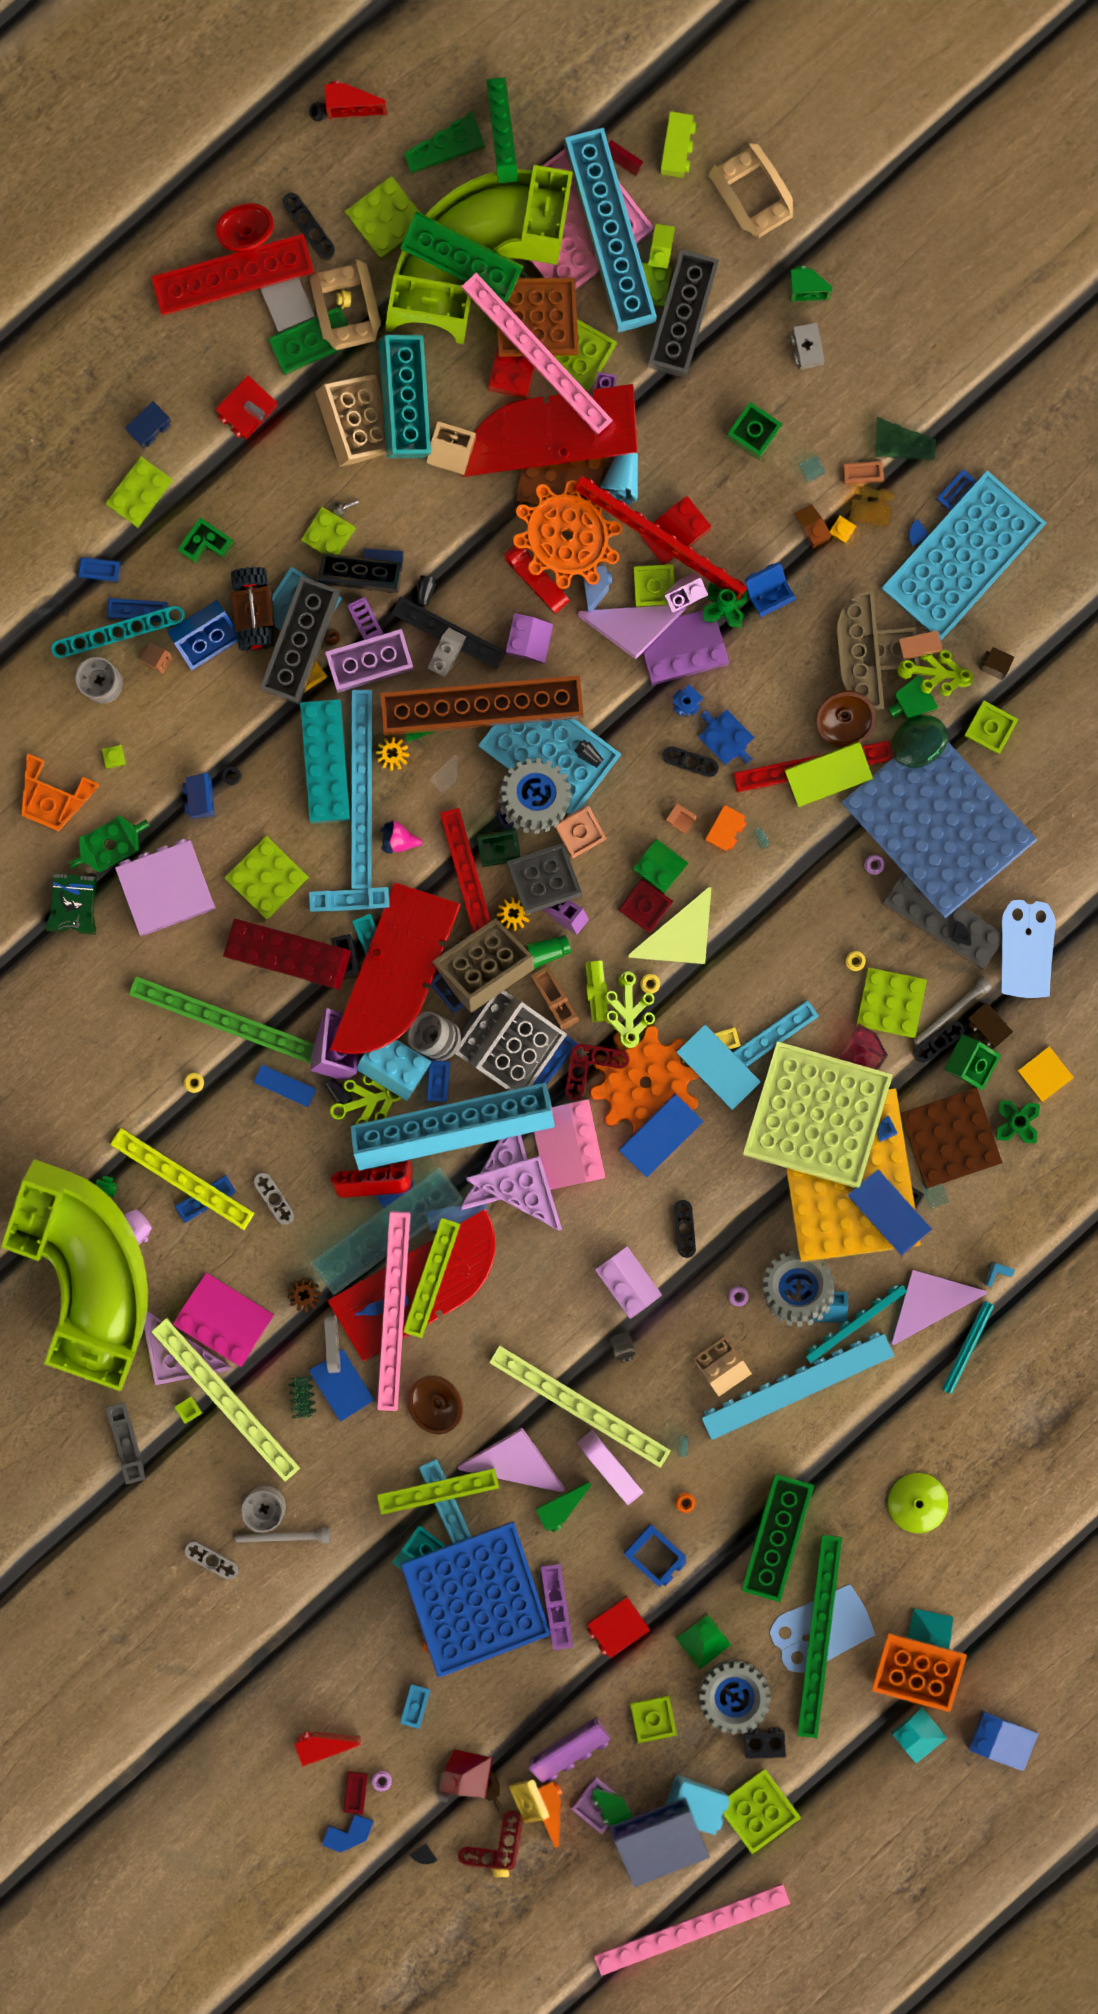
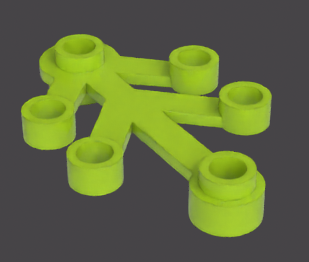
M942 650L938 659L952 671L946 670L932 656L933 653L920 656L932 668L916 666L912 661L905 660L900 663L897 669L898 674L902 678H910L913 673L933 676L932 679H926L921 684L920 688L924 693H930L935 686L945 679H953L950 683L945 682L940 687L939 691L943 696H949L958 686L967 687L971 685L974 680L972 672L968 669L960 668L951 659L952 655L948 650Z
M626 971L618 977L619 985L624 988V1006L617 1000V994L614 991H609L604 995V1001L610 1004L625 1020L624 1027L617 1020L618 1014L615 1011H609L604 1016L605 1021L618 1031L620 1043L626 1048L635 1047L639 1043V1034L646 1026L653 1024L655 1021V1016L652 1013H646L642 1016V1021L633 1028V1020L646 1006L653 1004L654 996L651 993L642 995L639 1003L633 1008L632 986L635 984L636 978L630 971ZM626 976L630 977L631 982L627 981ZM609 994L613 997L612 1001L608 998ZM646 996L650 999L649 1003L645 1000ZM609 1014L613 1015V1020L609 1019ZM646 1016L650 1017V1022H647ZM628 1035L632 1036V1041L628 1039Z
M363 1075L362 1082L364 1084L373 1085L382 1091L374 1094L356 1085L353 1080L347 1079L343 1083V1088L348 1092L353 1091L364 1098L344 1105L334 1103L329 1108V1114L332 1118L339 1120L346 1115V1112L366 1106L361 1117L356 1119L355 1125L360 1120H364L366 1123L377 1102L384 1100L380 1111L375 1112L374 1120H378L377 1115L380 1113L383 1114L384 1119L387 1118V1113L392 1103L399 1101L401 1097L396 1094L391 1095L390 1090L374 1080L367 1083L365 1081L366 1075ZM348 1082L353 1083V1087L351 1089H347L346 1087ZM339 1107L340 1113L334 1114V1108Z

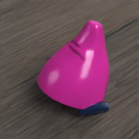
M397 821L386 822L380 830L383 832L381 850L386 853L404 852L422 845L420 838L411 834L406 827Z

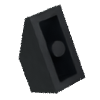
M351 934L331 938L333 946L351 951L343 980L358 977L361 966Z

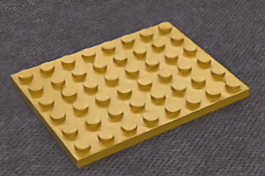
M889 1089L862 1182L879 1169L915 1209L896 1089ZM889 1115L898 1134L883 1142H879L878 1127L882 1120ZM786 1168L800 1262L894 1249L848 1197V1194L855 1189L854 1187ZM919 1241L913 1247L920 1246L921 1242Z

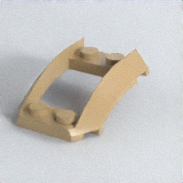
M749 144L748 149L718 167L714 165L708 174L709 179L712 180L716 189L727 203L742 231L745 230L752 233L753 236L760 238L793 218V198L778 172L758 144ZM761 166L781 200L749 218L730 184Z
M357 259V264L319 273L316 269L309 277L323 339H326L336 350L375 341L381 326L367 264ZM362 284L370 321L331 330L323 293Z

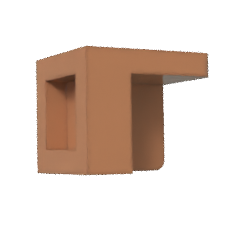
M676 804L666 822L683 834H686L697 816L681 805Z

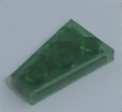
M877 417L875 457L935 459L936 439Z

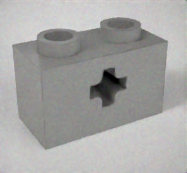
M817 323L793 327L790 340L791 344L796 347V353H794L795 364H799L800 370L824 365L825 360ZM804 343L810 346L809 350L806 351V348L803 347Z
M448 628L442 635L428 669L446 677L453 667L466 636Z

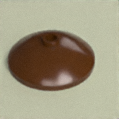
M848 690L839 691L830 695L822 702L817 711L816 724L824 740L834 746L845 747L858 741L862 743L870 736L876 724V712L871 701L863 694ZM844 711L848 712L845 716L841 715Z
M430 1375L419 1379L412 1385L408 1394V1408L413 1420L420 1428L432 1434H445L457 1427L463 1415V1402L458 1390L451 1382L440 1376Z

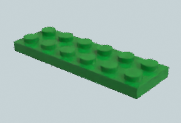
M419 212L414 214L400 248L465 282L477 273L497 296L506 303L509 301L524 267Z

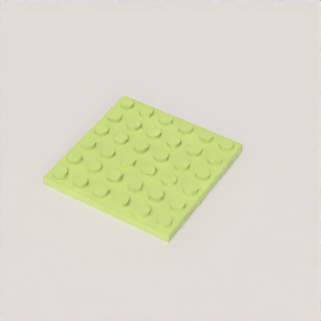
M777 1041L743 1155L850 1187L860 1188L893 1074Z

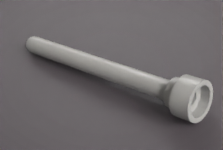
M983 976L976 981L977 984L974 985L975 988L917 1036L913 1041L914 1044L919 1046L980 993H988L993 989L989 982Z
M322 1527L317 1532L238 1534L234 1537V1541L237 1543L318 1540L322 1544L331 1543L330 1527Z

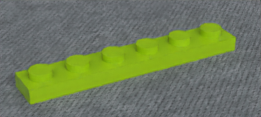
M441 1217L403 1333L423 1338L460 1223Z
M492 1468L377 1494L381 1515L494 1490L500 1487L496 1469Z

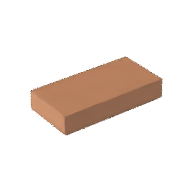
M883 461L843 464L844 485L884 482Z
M938 630L899 639L903 660L939 652L943 649Z

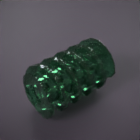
M313 1377L288 1378L293 1380L288 1386L294 1388L289 1394L295 1396L290 1402L296 1404L291 1410L297 1412L292 1418L311 1417V1414L317 1412V1409L310 1407L316 1404V1401L310 1400L311 1397L315 1396V1393L309 1392L310 1389L314 1388V1385L308 1384L309 1381L313 1380Z

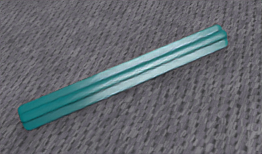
M987 1301L983 1302L942 1387L943 1391L949 1394L953 1392L994 1308L993 1304Z

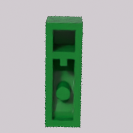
M590 1481L536 1508V1512L546 1531L551 1530L555 1532L563 1527L562 1523L567 1520L591 1487Z

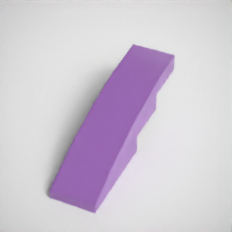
M561 1564L541 1567L553 1651L573 1648Z

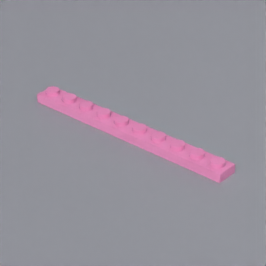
M477 273L462 285L461 288L597 435L613 421Z
M389 1211L377 1410L398 1411L410 1212Z
M782 1883L594 1955V1958L602 1976L790 1904Z

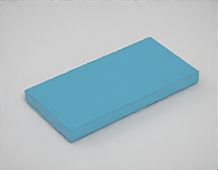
M706 1025L676 1052L731 1110L761 1082Z

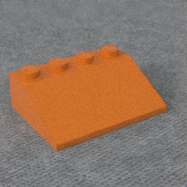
M888 1633L872 1679V1691L951 1712L967 1654Z

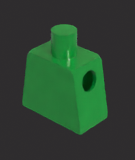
M921 675L915 677L894 694L893 697L896 703L887 708L892 718L903 714L906 720H910L936 711L939 708L931 693H924L920 687L924 681Z

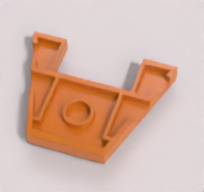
M27 754L21 816L59 832L99 788L100 784L82 777L75 795L66 793L38 781L37 779L45 761Z

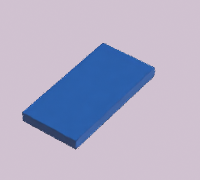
M674 1093L618 1150L641 1173L648 1177L704 1121Z
M879 1169L862 1182L860 1188L856 1187L848 1194L851 1201L901 1256L932 1231V1228Z

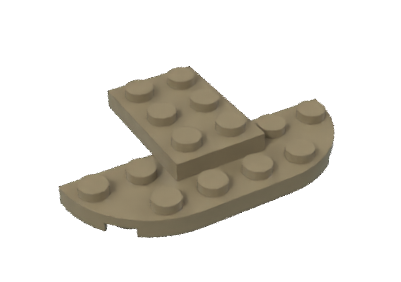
M873 590L853 597L840 613L837 622L841 680L845 690L863 694L871 701L874 709L884 710L881 671L897 670L900 663L905 660H910L914 665L919 666V656L903 660L899 645V639L915 636L917 633L916 627L877 631Z

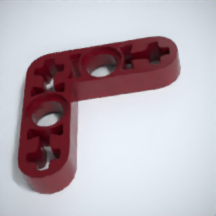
M585 1043L577 1044L571 1054L566 1085L567 1098L577 1101L584 1096L589 1063L620 1069L629 1064V1054L624 1050ZM583 1047L585 1052H591L590 1048H593L592 1060H589L590 1055H583L580 1058L576 1050H580ZM602 1050L606 1053L605 1061L600 1062L596 1059L597 1051ZM610 1052H613V1057H618L620 1054H623V1058L626 1059V1062H622V1064L619 1065L618 1060L612 1059L611 1063H608V1061L610 1060ZM577 1066L581 1067L584 1071L583 1076L580 1078L573 1075V1069ZM571 1079L582 1081V1084L579 1083L577 1085V1090L580 1091V1094H577L576 1097H573V1093L570 1092V1089L575 1087V1083H571Z
M508 1811L504 1814L498 1850L463 1847L458 1853L459 1861L467 1867L502 1871L512 1870L516 1865L523 1823L521 1815L515 1811ZM513 1816L517 1819V1821L513 1822L512 1829L515 1831V1833L512 1831H506L507 1829L511 1830V1823H509L508 1820L512 1819ZM512 1835L514 1843L511 1846H506L505 1838ZM503 1849H506V1850H508V1851H512V1853L508 1852V1855H507V1853H506L505 1851H503ZM469 1852L472 1856H477V1860L468 1858L467 1861L464 1855H468ZM487 1853L491 1854V1862L483 1864V1856ZM507 1856L510 1859V1863H506L505 1866L502 1863V1859H506Z

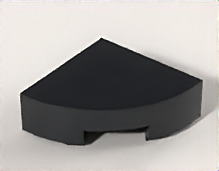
M956 921L951 941L971 946L972 939L968 929L964 924Z
M427 1843L410 1854L414 1861L421 1864H432L438 1861Z

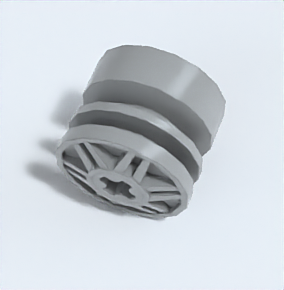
M88 658L78 667L75 676L76 685L80 692L93 702L100 704L110 703L122 692V675L118 668L105 658ZM101 678L105 680L102 686L98 684Z
M429 1011L417 1016L414 1023L408 1029L407 1038L409 1045L414 1050L436 1061H445L457 1052L461 1042V1033L455 1023Z
M263 1485L256 1487L249 1492L242 1505L241 1514L243 1521L248 1528L255 1532L265 1533L274 1530L279 1526L285 1515V1498L278 1489L272 1486ZM262 1503H264L265 1506L269 1505L267 1512L265 1509H260Z

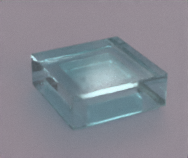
M246 402L244 405L245 411L262 422L265 417L264 411L252 402Z
M817 455L799 464L808 482L826 474Z
M762 828L754 830L753 833L761 849L767 848L770 843Z
M943 1183L923 1190L929 1209L949 1203Z
M680 1435L678 1456L680 1457L687 1456L688 1436Z

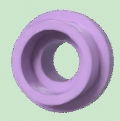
M879 855L867 857L864 863L866 871L872 875L881 873L884 869L882 857ZM872 861H876L878 863L877 868L871 867Z
M740 1286L732 1288L728 1295L729 1301L734 1306H743L749 1297L747 1290ZM740 1292L742 1294L741 1300L735 1299L736 1293Z
M378 1771L373 1775L372 1786L377 1791H386L390 1788L392 1778L388 1772ZM380 1777L385 1778L386 1782L384 1784L378 1782Z

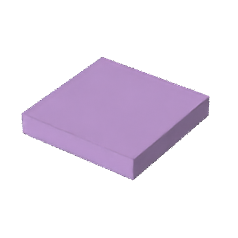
M595 1777L573 1804L571 1810L600 1834H603L609 1827V1824H604L600 1813L603 1811L600 1805L595 1806L591 1795L594 1794L592 1789L598 1787L613 1793L616 1792L599 1778Z

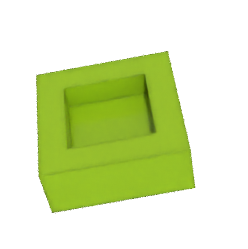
M122 745L102 749L106 769L126 765Z
M193 1396L175 1406L185 1424L202 1414Z

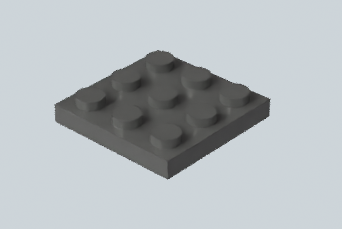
M564 843L507 861L525 915L582 896Z

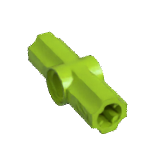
M586 962L585 968L588 982L586 987L588 1002L590 1001L592 1022L605 1021L604 1016L608 1012L607 1003L604 1001V995L607 993V984L604 980L603 962Z

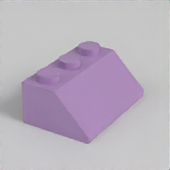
M628 1246L595 1269L630 1319L662 1296Z

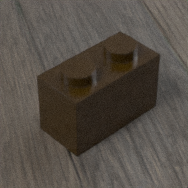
M992 647L990 651L986 650L979 663L983 665L980 671L1003 680L1010 669L1014 656Z
M987 1002L967 1018L969 1028L974 1033L978 1031L982 1036L981 1041L987 1047L991 1046L993 1049L1013 1033Z

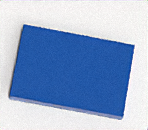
M344 1349L339 1351L340 1372L329 1373L327 1359L309 1370L340 1422L375 1400Z

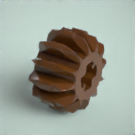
M301 1278L302 1286L297 1281H294L293 1283L297 1289L289 1287V1291L294 1292V1295L287 1296L288 1299L295 1298V1301L291 1302L290 1305L294 1306L298 1303L297 1311H300L302 1305H304V1311L308 1312V1304L312 1309H315L316 1306L313 1301L316 1303L321 1302L320 1299L315 1298V1295H322V1292L314 1291L319 1285L316 1284L311 1287L312 1279H309L307 1285H305V1278ZM308 1290L309 1293L307 1294H310V1298L302 1300V1296H299L300 1292Z

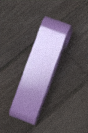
M593 1430L577 1441L585 1455L628 1506L644 1493Z

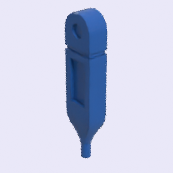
M405 1295V1303H404V1306H406V1305L408 1304V1301H409V1299H408V1297H407L406 1295ZM384 1299L368 1304L360 1312H356L355 1315L375 1316L383 1313Z

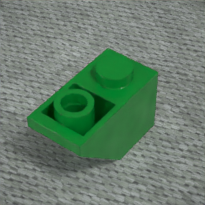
M598 1787L592 1789L594 1794L591 1795L595 1806L600 1805L603 1811L600 1813V1816L605 1825L609 1824L611 1827L632 1818V1813L622 1795Z

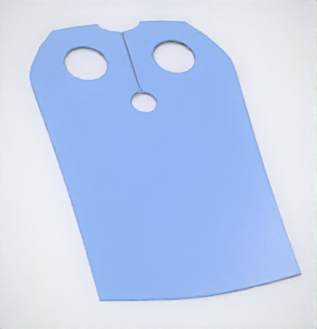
M1012 900L1002 916L1001 993L1023 998L1050 996L1056 920L1048 903L1035 901L1033 904H1027L1024 900ZM1016 908L1021 909L1023 912V918L1020 921H1016L1012 917L1013 910ZM1039 910H1043L1046 914V920L1043 923H1039L1035 917ZM1027 928H1030L1032 931L1030 935L1025 933Z
M850 1584L837 1590L835 1593L827 1661L875 1636L868 1613ZM813 1601L780 1615L770 1630L773 1643L781 1649V1659L789 1671L805 1673L808 1641H803L802 1636L804 1634L809 1635ZM784 1626L789 1627L792 1632L790 1638L782 1639L779 1636L780 1628ZM800 1651L804 1656L803 1662L800 1664L793 1663L791 1660L792 1653Z

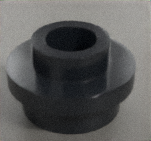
M316 102L310 106L309 115L314 121L321 122L325 119L327 115L325 103Z

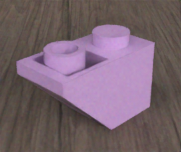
M696 572L678 580L664 594L672 612L708 595L701 578Z

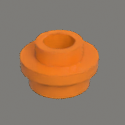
M689 1493L678 1495L675 1501L676 1508L682 1513L691 1512L695 1507L694 1497ZM684 1499L689 1500V1505L686 1507L681 1504Z

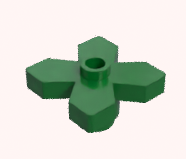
M709 583L707 597L712 603L704 607L702 620L714 623L723 616L729 626L741 628L744 614L738 607L746 604L748 591L745 590L741 598L737 600L732 590H722L715 584Z
M999 1101L998 1112L1007 1122L997 1128L996 1140L1009 1141L1017 1133L1023 1143L1035 1144L1037 1142V1131L1030 1125V1121L1039 1116L1040 1104L1027 1103L1018 1111L1012 1101ZM1016 1118H1019L1021 1120V1124L1019 1126H1016L1014 1123V1120Z

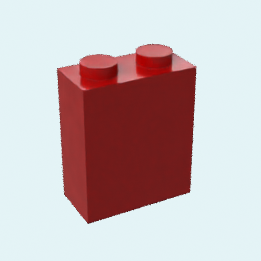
M247 375L215 410L218 414L217 418L224 425L228 423L232 427L231 431L238 438L242 436L246 440L278 407V403Z
M627 1595L587 1622L589 1628L586 1629L592 1639L597 1638L600 1642L598 1648L604 1656L608 1654L610 1658L650 1631V1628Z

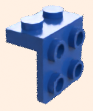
M780 562L770 564L765 569L752 573L745 579L750 601L760 617L796 600L793 591L786 582Z

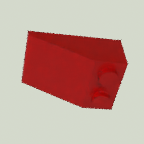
M331 81L329 84H324L328 119L387 115L385 99L346 83H340V81Z
M688 496L680 500L654 522L664 532L674 535L679 542L688 546L693 545L711 531V525ZM641 534L639 535L662 565L668 564L675 558Z
M308 1730L298 1734L299 1736L294 1745L301 1765L304 1767L358 1747L362 1740L360 1736L317 1731L311 1733Z

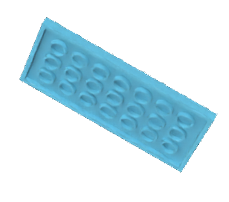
M987 470L882 587V590L929 632L938 630L940 641H942L1046 525V522Z

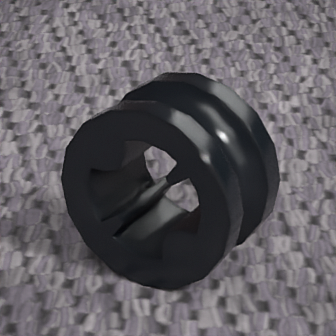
M228 767L223 771V780L227 784L236 785L240 782L241 772L237 768ZM229 771L237 773L234 781L227 779Z

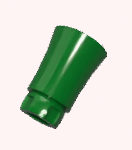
M566 935L525 943V948L533 956L534 969L572 953Z

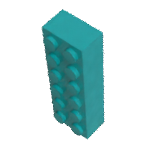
M385 335L379 340L386 458H425L431 454L424 338L423 335Z
M341 700L301 702L310 823L351 821Z

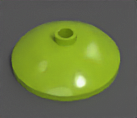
M910 1473L901 1477L892 1486L888 1496V1510L893 1521L905 1531L911 1533L929 1532L935 1529L946 1516L948 1510L947 1493L943 1485L934 1477L925 1473ZM918 1500L923 1502V1506L920 1508L916 1507Z

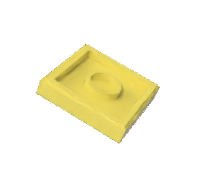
M533 1779L509 1785L510 1792L524 1823L545 1820L550 1817Z

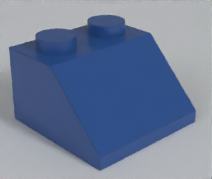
M202 773L186 777V782L183 783L184 795L187 794L188 802H185V813L189 814L191 819L215 817L211 776L208 773Z

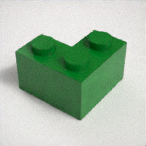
M200 517L177 550L179 554L196 565L206 549L224 560L235 543L233 539Z

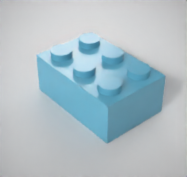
M395 1040L383 1048L365 1053L357 1066V1070L408 1101L432 1061L400 1041Z

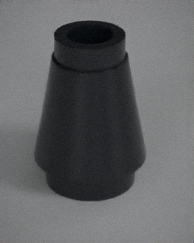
M420 575V579H417V603L428 605L436 587V578Z
M585 739L574 750L577 757L595 768L604 760L590 741L587 742Z
M334 1078L325 1084L335 1103L344 1105L353 1100L352 1093L346 1091Z

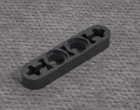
M295 193L286 194L283 198L285 210L318 256L323 260L332 259L335 255V247L300 197ZM290 198L292 200L296 199L295 204L299 209L294 215V207L292 205L288 206V199ZM305 213L309 216V220L307 223L302 224L298 221V216ZM316 229L320 231V237L318 239H311L309 237L311 230ZM324 238L326 239L323 241L325 247H331L330 254L328 255L327 253L322 254L323 249L319 244Z

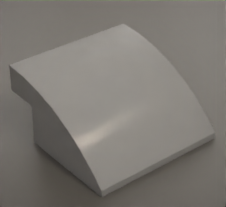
M502 991L477 1008L460 1032L461 1042L455 1054L510 1091L533 1085L567 1033L522 1001L514 998L506 991Z

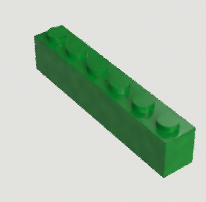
M506 77L486 79L498 183L518 181L517 163Z

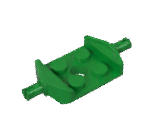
M119 815L114 820L83 837L80 836V855L68 861L72 869L82 863H86L100 873L138 852V834H140V831L150 827L146 819L137 825H132ZM109 839L115 841V848L112 850H106L104 846L105 842Z

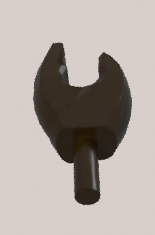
M490 1770L489 1779L491 1780V1785L487 1788L485 1798L488 1801L493 1800L497 1811L500 1812L502 1808L497 1799L500 1796V1784L494 1772Z

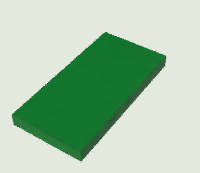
M340 306L327 312L331 330L349 326ZM318 316L268 338L284 376L343 350L334 349L326 339H323Z

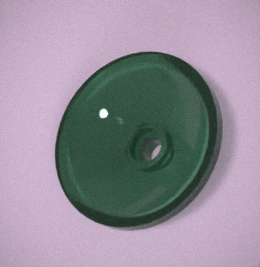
M920 715L905 721L895 731L890 745L891 753L902 766L909 768L926 766L935 761L944 752L948 743V731L944 723L934 716Z

